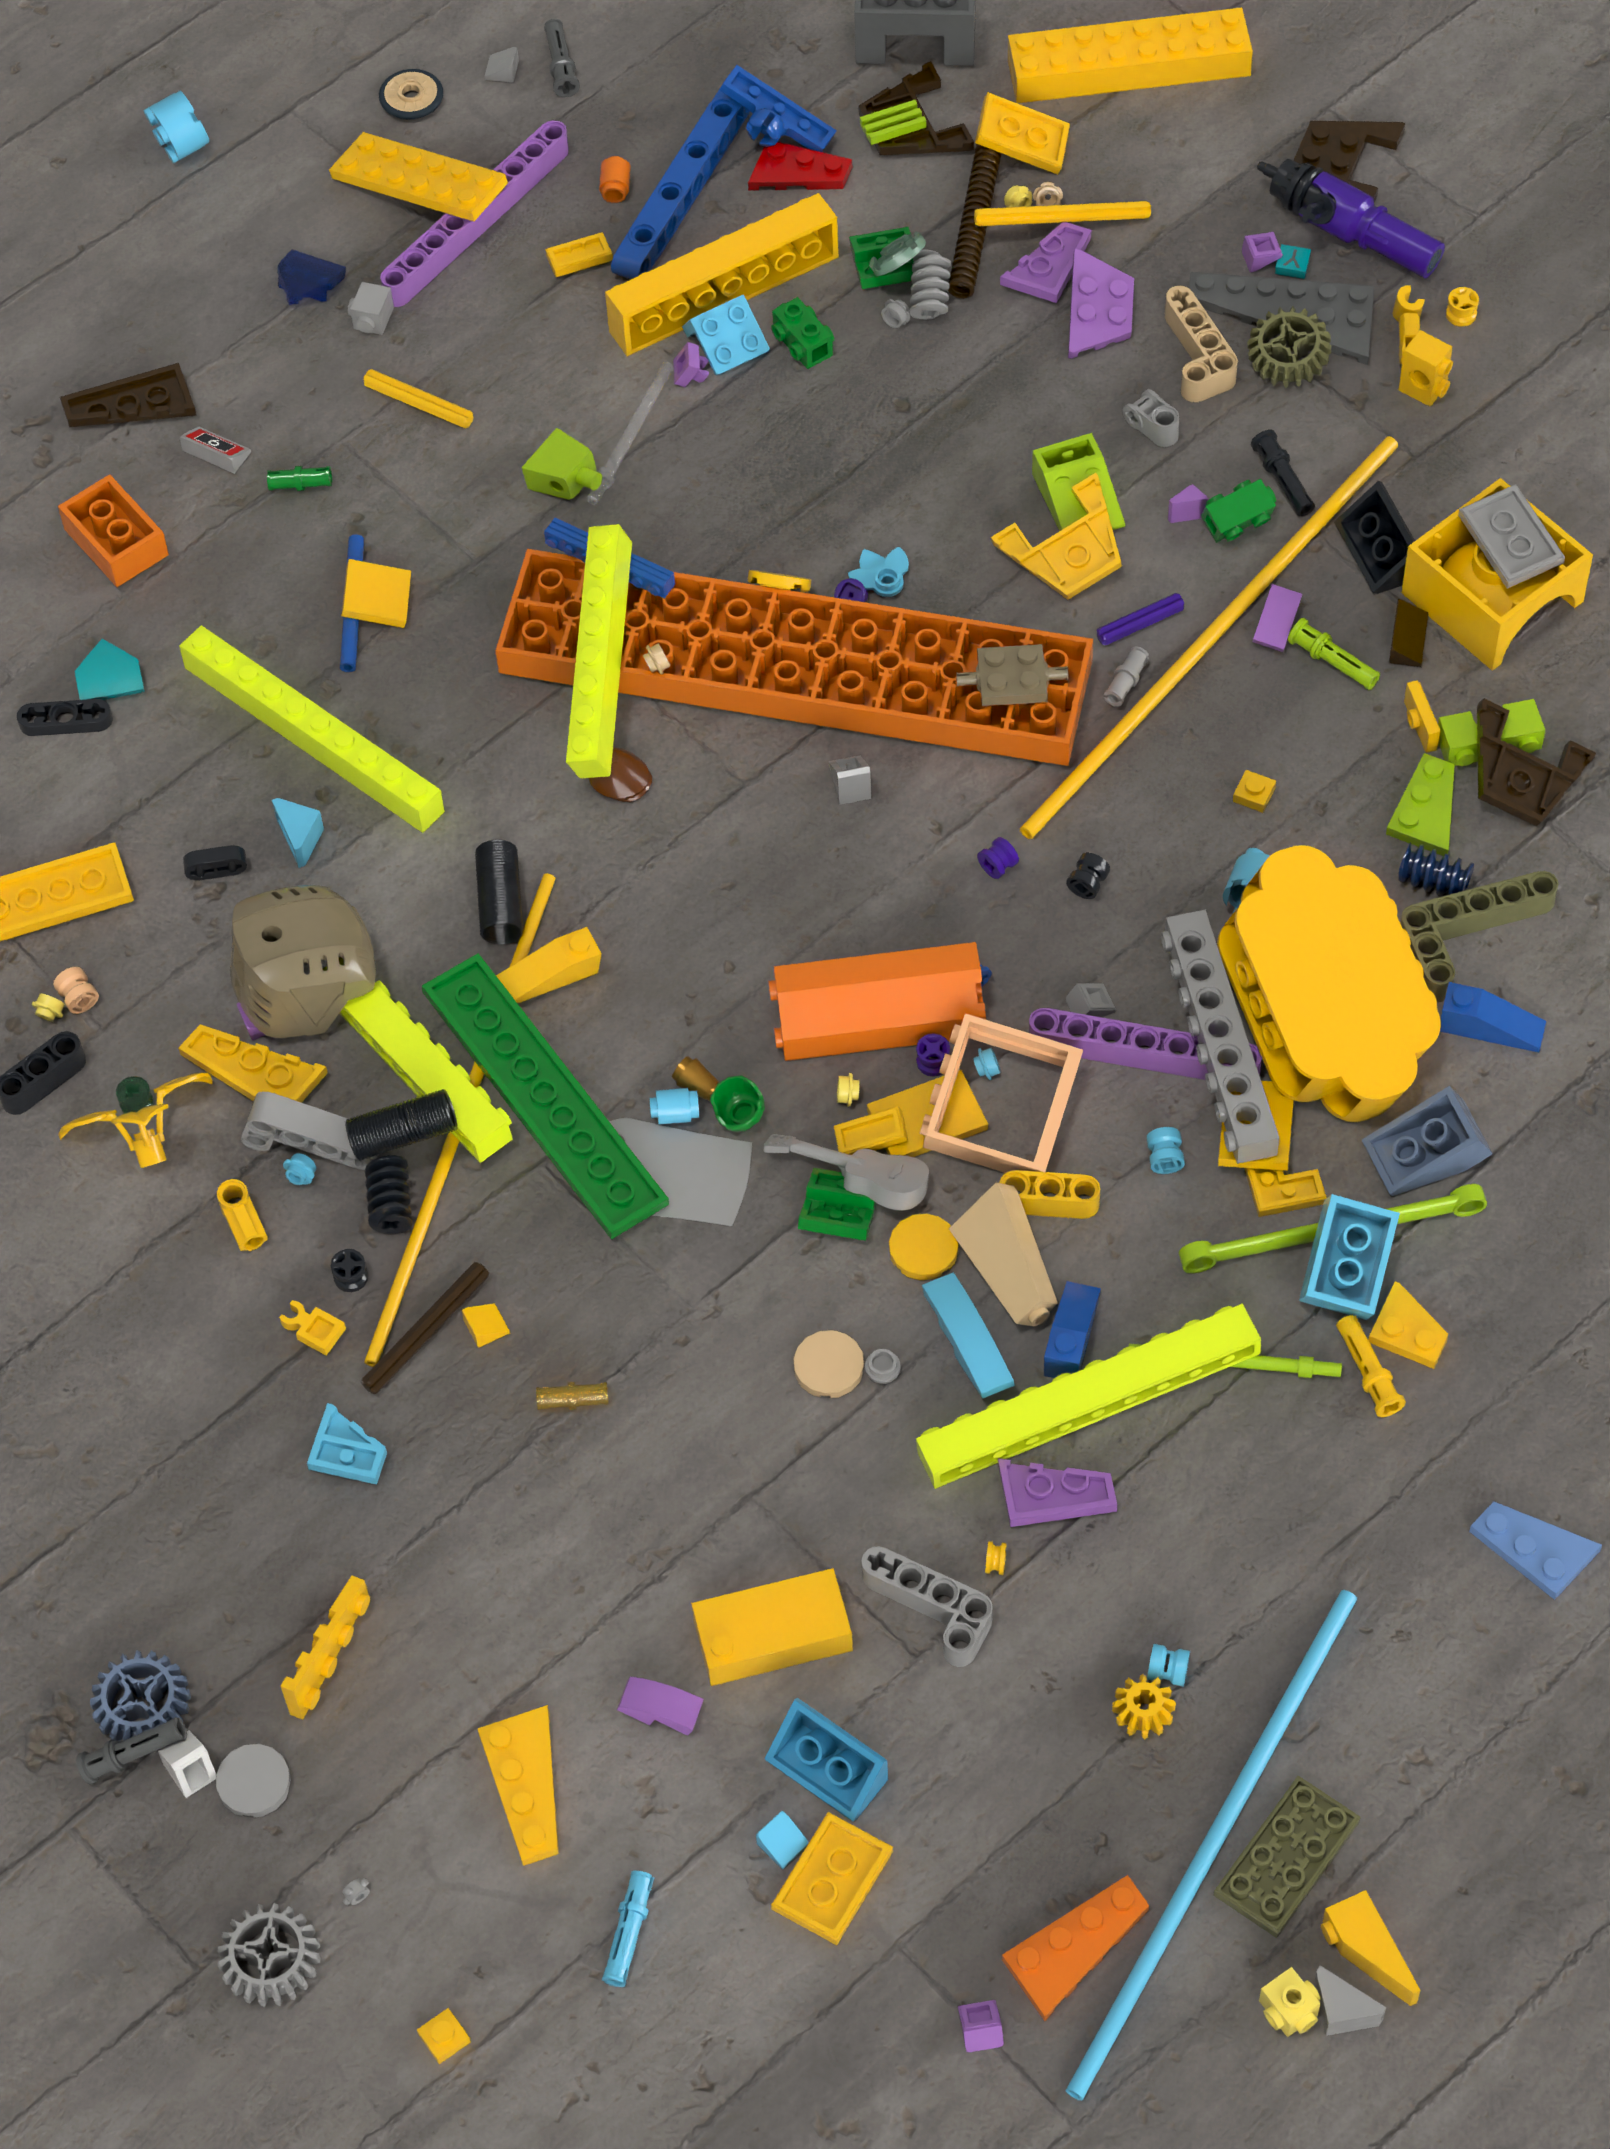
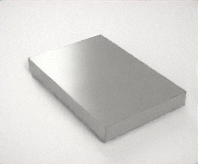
M1516 484L1459 509L1458 515L1507 589L1564 563L1565 556Z

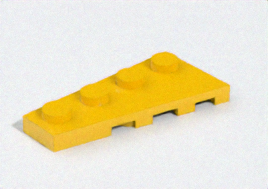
M201 1024L178 1048L181 1056L254 1101L258 1092H271L302 1103L328 1074L327 1068L324 1065L318 1063L311 1065L302 1062L300 1057L288 1053L284 1056L270 1051L267 1046L258 1043L252 1045L240 1041V1038Z
M351 1575L329 1610L328 1618L331 1621L328 1625L320 1624L313 1634L310 1654L302 1651L295 1662V1667L298 1668L295 1677L292 1679L286 1676L280 1687L290 1715L303 1720L308 1709L313 1710L317 1705L321 1694L320 1687L324 1679H329L334 1673L337 1665L336 1657L341 1647H346L353 1636L354 1622L358 1615H364L369 1606L370 1596L365 1580Z
M548 1705L477 1728L523 1866L559 1854Z

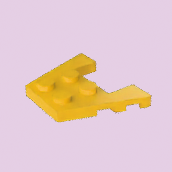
M1097 473L1092 474L1072 487V493L1087 515L1042 543L1032 547L1015 522L991 537L995 547L1067 600L1122 567Z

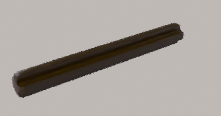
M474 1262L362 1378L361 1384L368 1392L377 1394L489 1277V1272L485 1266Z

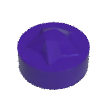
M849 578L837 585L834 598L867 602L868 592L859 580Z

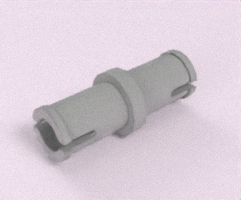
M1137 646L1132 647L1124 663L1116 668L1113 675L1114 679L1103 695L1107 703L1112 706H1121L1130 688L1137 685L1139 673L1149 660V654L1146 650Z

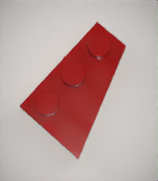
M777 142L773 146H764L748 181V191H759V186H775V190H787V186H804L807 190L843 189L853 168L852 159Z

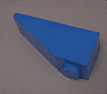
M1452 982L1448 983L1440 1020V1032L1540 1052L1546 1025L1545 1020L1484 989Z
M1066 1282L1044 1355V1376L1055 1378L1064 1373L1073 1374L1082 1370L1101 1288Z

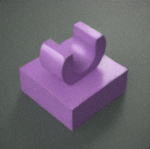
M687 342L673 360L674 384L686 387L692 379L697 382H703L709 375L708 371L702 370L707 365L708 359L704 356H699V345Z

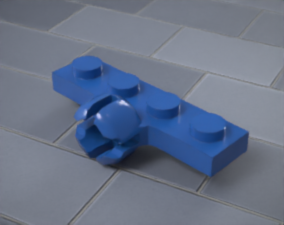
M738 65L731 71L719 90L751 111L752 116L746 125L747 132L753 141L756 140L760 133L764 134L765 136L759 143L761 146H773L781 136L786 135L807 149L823 152L837 131Z

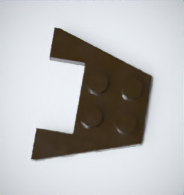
M931 61L922 65V70L914 75L909 73L903 77L902 83L892 89L887 87L858 106L859 116L862 117L916 100L917 108L921 109L922 117L926 118V128L874 144L880 156L974 150V141L964 123L934 131L916 95L941 88V79Z
M1310 121L1293 161L1299 164L1309 162L1316 168L1320 167L1324 172H1328L1372 196L1375 202L1378 187L1350 179L1365 144L1370 143L1397 150L1405 130V123Z
M1483 698L1477 705L1478 799L1534 826H1538L1564 796V793L1581 775L1585 767L1595 758L1596 752L1570 740L1565 744L1558 767L1501 740L1510 710Z

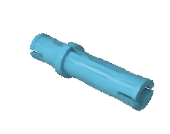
M631 1871L625 1899L623 1902H620L618 1908L620 1913L619 1922L607 1966L602 1977V1981L611 1986L625 1987L639 1930L642 1921L647 1919L649 1911L646 1906L655 1879L649 1873Z

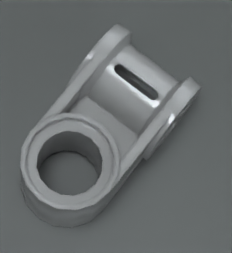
M1145 390L1140 399L1133 404L1128 403L1123 407V416L1128 424L1134 429L1139 430L1157 446L1170 447L1178 441L1179 413L1153 390Z

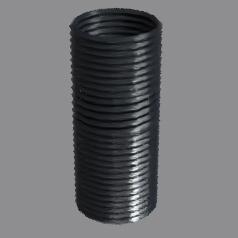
M501 839L488 840L481 843L475 851L480 935L482 939L492 944L512 943L523 934L518 849L513 843Z
M445 1089L415 1097V1099H408L407 1102L403 1101V1103L400 1102L399 1104H392V1106L389 1105V1107L386 1106L379 1110L376 1109V1111L373 1110L363 1115L360 1114L345 1121L350 1146L359 1161L377 1156L378 1154L380 1155L381 1153L390 1152L391 1150L393 1151L394 1149L397 1150L413 1143L416 1144L425 1139L428 1140L447 1134L450 1131H456L458 1126L452 1102Z

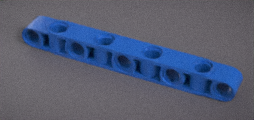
M718 90L615 252L611 264L612 273L628 279H634L652 269L737 135L750 110Z

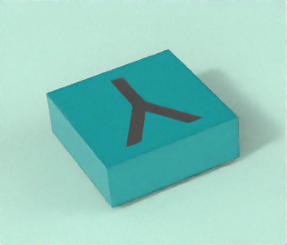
M1281 244L1280 249L1283 255L1282 258L1277 260L1275 274L1305 279L1311 257V249Z

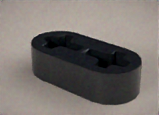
M235 845L195 850L183 857L184 874L190 880L197 881L241 874L247 869L246 852L242 847Z

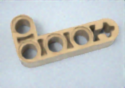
M1185 286L1170 288L1166 293L1165 319L1193 360L1185 364L1182 370V397L1190 402H1200L1232 389L1236 384L1237 356L1194 293Z

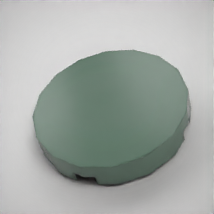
M917 231L914 233V237L911 234L903 235L885 246L880 252L882 257L878 260L873 257L869 266L876 276L887 274L911 260L925 247L927 242L921 233Z

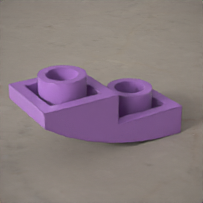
M1272 584L1252 642L1283 652L1302 594Z
M630 1676L617 1710L649 1726L656 1720L688 1736L694 1728L704 1699L663 1683Z

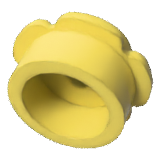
M1013 186L1007 191L1004 203L1006 207H1029L1032 204V192L1028 191L1029 189L1026 186Z
M40 993L37 1001L32 1002V1006L36 1008L35 1015L42 1019L53 1022L55 1017H63L62 1009L65 1004L52 996Z
M849 1073V1076H838L837 1103H847V1107H850L852 1100L858 1101L859 1080H853L852 1073Z

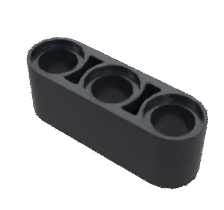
M69 1031L56 1034L0 1076V1101L6 1112L13 1115L26 1112L81 1071L86 1063V1058L78 1036ZM46 1071L43 1074L36 1075L39 1072ZM19 1091L18 1093H16V1094H14V1095H10V1094L13 1093V1092Z

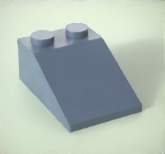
M1450 1086L1362 1139L1391 1196L1462 1173L1493 1154L1465 1101Z

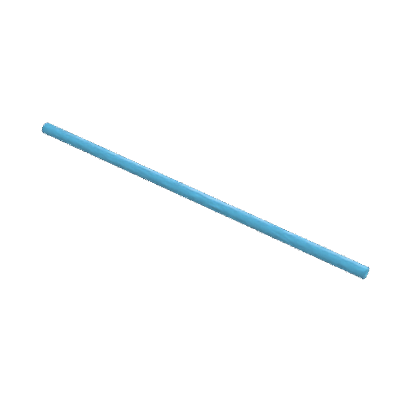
M1341 1590L1066 2088L1065 2091L1071 2097L1082 2101L1355 1605L1357 1597L1347 1590Z

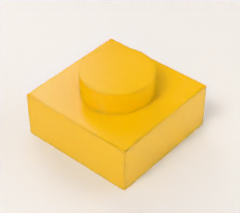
M1245 770L1233 794V802L1263 813L1276 788V780Z
M449 2008L417 2029L419 2037L438 2064H441L471 2043L470 2037Z

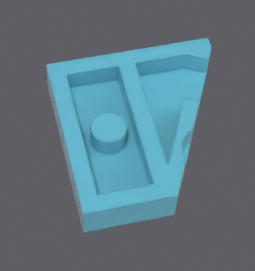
M327 1403L307 1461V1466L309 1470L377 1485L387 1450L374 1437L367 1436L363 1428L354 1421L350 1422L341 1415L333 1404Z

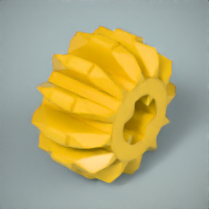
M1142 1674L1140 1675L1139 1683L1128 1677L1125 1680V1688L1118 1687L1116 1689L1115 1697L1117 1700L1112 1703V1711L1118 1714L1116 1717L1118 1726L1128 1725L1127 1734L1129 1736L1133 1735L1136 1730H1140L1141 1736L1145 1740L1148 1738L1149 1730L1160 1736L1163 1733L1162 1725H1171L1173 1721L1171 1712L1175 1711L1176 1702L1169 1699L1172 1694L1170 1687L1160 1688L1161 1680L1159 1677L1148 1683L1146 1682V1676ZM1140 1704H1148L1147 1709H1140Z

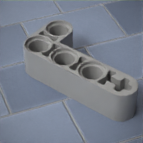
M258 1092L256 1094L241 1136V1142L253 1150L267 1151L274 1140L360 1170H365L366 1165L378 1157V1155L361 1161L355 1157L346 1132L345 1121L348 1118L271 1092Z
M872 1547L863 1554L861 1560L862 1579L866 1587L946 1624L947 1627L943 1634V1653L946 1661L952 1666L964 1667L975 1659L992 1626L993 1608L992 1602L987 1595L884 1547ZM907 1580H914L919 1583L914 1588L902 1585ZM940 1595L952 1598L947 1603H940L935 1600ZM973 1610H978L985 1615L980 1618H972L967 1614ZM961 1640L968 1643V1646L963 1649H957L951 1646V1644Z

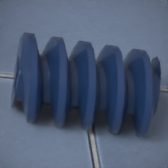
M1410 842L1399 868L1398 880L1400 882H1405L1411 876V885L1417 887L1424 880V890L1429 892L1436 885V894L1438 896H1443L1448 889L1449 895L1467 890L1473 874L1474 863L1471 862L1463 870L1461 869V858H1458L1453 865H1449V854L1446 853L1438 861L1436 860V849H1433L1428 856H1424V845L1420 844L1416 851L1413 852L1411 851Z

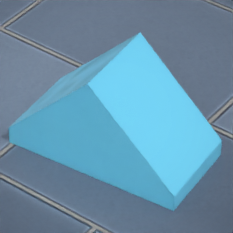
M273 799L272 804L276 820L298 867H303L306 865L324 831L321 813L319 810L287 800Z

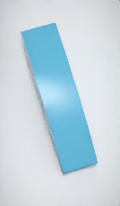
M954 1272L923 1284L924 1296L935 1311L940 1328L952 1344L956 1359L982 1399L1015 1386L1014 1380L985 1323Z

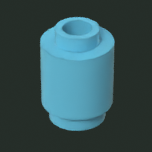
M688 1088L656 1090V1097L649 1098L651 1118H658L659 1125L691 1122V1118H699L697 1090L689 1091Z

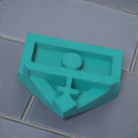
M104 639L99 641L75 670L80 700H106L145 692L139 660Z

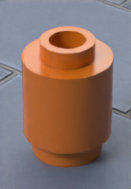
M611 156L601 163L599 190L603 199L607 202H622L629 193L631 166L622 157Z

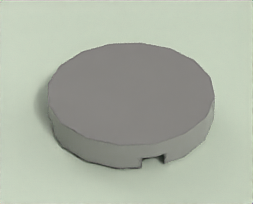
M262 1744L243 1745L231 1751L221 1762L216 1774V1789L224 1806L235 1815L244 1817L243 1815L253 1816V1818L263 1817L277 1810L286 1800L291 1781L290 1770L283 1756L272 1747Z

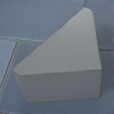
M861 755L828 761L839 805L871 799L870 767Z
M1321 1965L1319 1966L1314 1979V1987L1320 1995L1319 2009L1326 2036L1380 2026L1384 2019L1385 2006Z

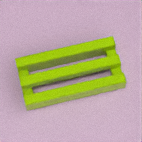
M912 100L860 117V126L870 144L873 145L926 128V118L922 117V111L920 108H917L916 100Z

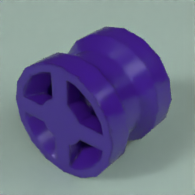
M1002 837L996 838L992 842V847L983 849L977 854L981 867L994 879L1002 877L1007 867L1013 868L1019 862V857L1014 847Z
M928 1034L918 1041L916 1063L921 1073L932 1077L942 1075L939 1072L945 1053L950 1054V1045L945 1037L939 1034ZM929 1057H938V1059H929Z

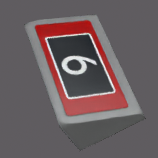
M196 427L180 437L182 451L234 474L251 453V449L201 427Z

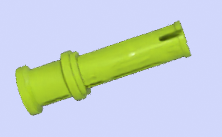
M1301 618L1294 625L1287 640L1290 644H1298L1310 652V657L1319 660L1322 658L1342 673L1366 687L1367 690H1371L1380 678V672L1333 643L1330 634L1327 632L1322 634L1310 626L1309 621L1305 618Z

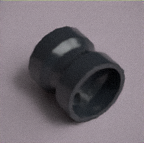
M1086 852L1078 859L1076 863L1077 870L1070 873L1066 884L1077 896L1084 899H1094L1100 890V882L1104 881L1110 872V866L1099 855Z

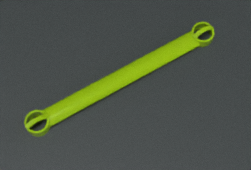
M1467 1184L1456 1188L1448 1196L1386 1209L1400 1213L1397 1224L1453 1212L1459 1217L1471 1216L1485 1209L1487 1201L1482 1186L1479 1184ZM1318 1223L1214 1245L1208 1241H1195L1183 1246L1178 1254L1183 1270L1186 1273H1200L1212 1268L1216 1262L1314 1242Z

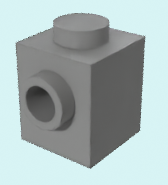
M366 282L361 283L355 298L352 297L348 305V315L352 318L353 329L364 333L383 335L394 309L391 288Z

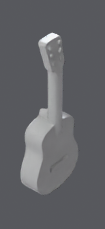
M777 1134L770 1135L764 1143L763 1151L765 1153H789L791 1151L839 1166L841 1174L844 1176V1188L847 1191L865 1195L889 1209H912L924 1199L927 1193L929 1168L923 1161L914 1157L885 1155L871 1149H860L853 1155H848L798 1140L793 1136Z

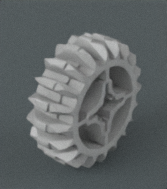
M275 1903L272 1904L269 1912H265L263 1905L258 1904L256 1908L257 1914L251 1916L248 1910H244L242 1913L244 1921L242 1923L233 1919L230 1922L234 1932H223L222 1939L226 1944L218 1946L217 1952L222 1957L218 1961V1967L220 1971L225 1972L222 1976L226 1985L233 1984L231 1990L235 1996L244 1993V2000L249 2004L258 1996V2002L263 2007L268 2003V1999L273 1997L275 2004L280 2006L282 1995L287 1993L291 2000H295L294 1988L299 1987L302 1990H307L308 1984L304 1977L315 1978L317 1972L312 1965L320 1963V1955L315 1952L320 1948V1942L318 1938L313 1937L316 1933L313 1925H305L307 1920L303 1914L294 1917V1910L289 1906L280 1914V1908ZM278 1931H283L293 1936L299 1943V1949L290 1948L289 1944L280 1943ZM262 1933L259 1939L248 1942L257 1934ZM272 1946H273L275 1953H274V1952H273V1953H270L269 1959H267V1961H266V1963H265L263 1957H267V1956H268L269 1951H271ZM240 1961H248L249 1965L257 1966L260 1979L250 1977L240 1969ZM284 1968H290L284 1974L276 1977V1974L280 1970Z

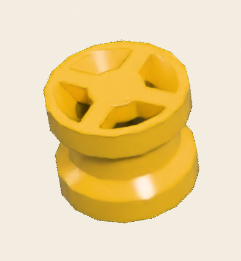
M1458 287L1450 292L1446 309V318L1450 323L1463 327L1471 325L1475 321L1479 304V296L1476 291L1467 287Z

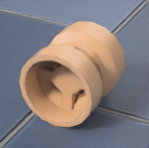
M71 967L62 971L56 977L53 984L57 993L65 997V1005L73 1014L83 1013L91 1009L99 998L97 990L92 984L87 983L88 977L80 967Z

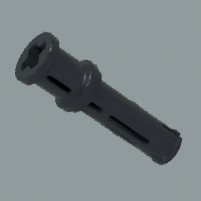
M1269 429L1260 432L1251 441L1252 449L1260 454L1263 459L1264 469L1269 473H1273L1293 505L1298 516L1308 515L1314 510L1315 504L1289 464L1290 455L1280 447L1277 442L1278 436L1274 430Z

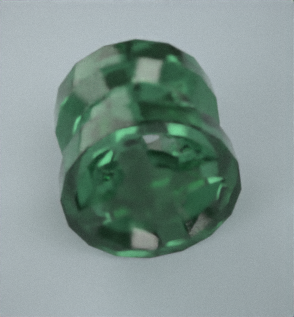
M127 1077L118 1084L116 1097L123 1114L137 1112L144 1107L154 1105L149 1084L142 1077Z

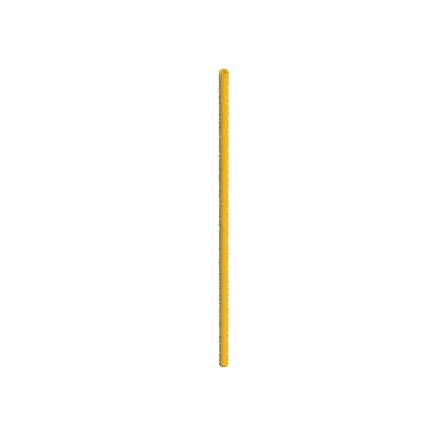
M543 874L524 925L523 934L519 939L509 967L528 956L556 880L551 874ZM474 1061L469 1077L471 1079L470 1083L476 1088L480 1086L484 1073ZM451 1132L446 1137L365 1357L364 1363L368 1366L374 1367L381 1358L460 1141Z

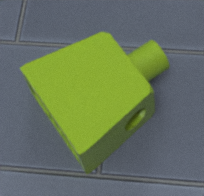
M558 428L550 434L521 467L527 489L568 500L573 499L583 487L593 491L597 490L602 482V474L596 471L592 451Z

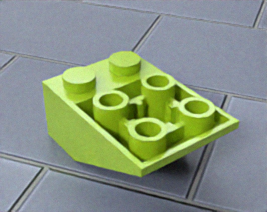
M1092 433L1033 450L1032 475L1059 531L1087 515L1072 493V487L1094 473H1097L1100 480L1112 529L1116 530L1125 527V521L1104 457Z

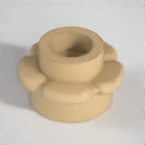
M1044 182L1041 184V187L1035 189L1033 199L1036 201V206L1061 205L1060 200L1063 198V192L1060 187L1054 186V183ZM1047 194L1051 195L1049 200L1045 198Z
M658 643L652 647L647 645L648 653L644 654L643 657L651 672L658 670L660 674H664L663 670L671 665L660 644Z

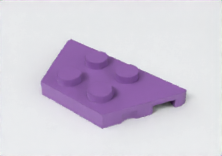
M1074 249L1068 358L1078 357L1079 352L1091 348L1098 350L1106 347L1109 343L1129 339L1132 333L1134 278L1080 249Z

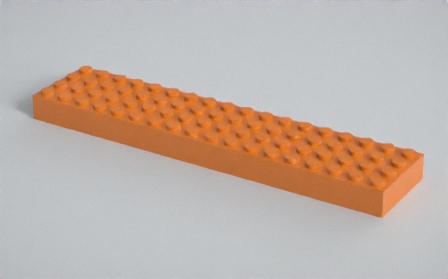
M527 549L495 650L499 673L568 685L574 684L585 563L582 560L565 554ZM674 572L675 585L665 599L652 595L643 588H637L630 582L628 583L618 693L1069 766L1092 665V638ZM658 643L660 644L671 665L663 670L664 674H660L658 670L651 672L643 657L644 654L648 653L647 645L652 647ZM1042 644L1044 660L1048 667L1068 666V680H1049L1047 687L1048 702L982 706L981 693L977 689V685L957 687L956 672H976L978 665L977 648Z

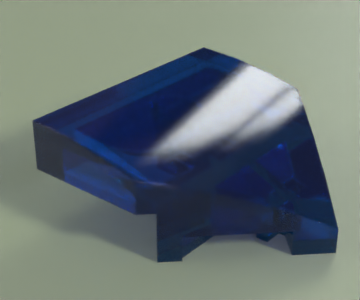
M292 249L278 264V286L286 292V300L289 305L299 304V300L301 301L303 298H313L321 302L327 301V291L332 290L345 278L346 267Z

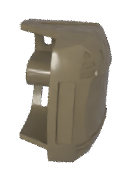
M320 885L284 887L250 896L235 905L231 930V985L243 1011L254 1026L263 1034L274 1038L323 1034L328 1030L348 1000L363 996L374 989L376 964L368 931L356 908L330 888ZM339 957L344 959V965L339 964ZM323 959L326 960L327 971L322 969L321 960ZM303 963H307L309 966L308 975L304 973Z

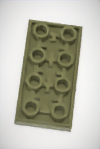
M1297 1776L1216 1887L1213 1896L1277 1938L1357 1827L1361 1817L1300 1776Z

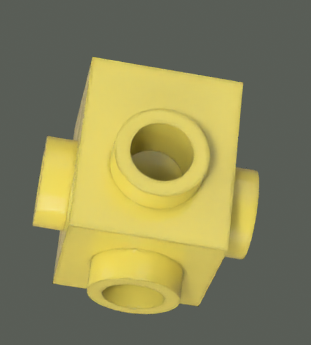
M1292 1967L1261 1988L1259 2002L1265 2008L1263 2012L1267 2021L1275 2030L1281 2029L1287 2037L1296 2031L1300 2034L1308 2031L1318 2021L1320 1995L1314 1985L1308 1980L1303 1982Z

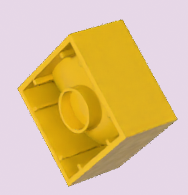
M1499 478L1459 509L1510 487V485ZM1529 501L1528 503L1565 556L1563 564L1508 589L1458 515L1459 509L1410 544L1407 550L1401 593L1418 608L1428 612V616L1492 671L1502 664L1504 654L1517 632L1542 606L1559 596L1574 608L1584 602L1593 554Z

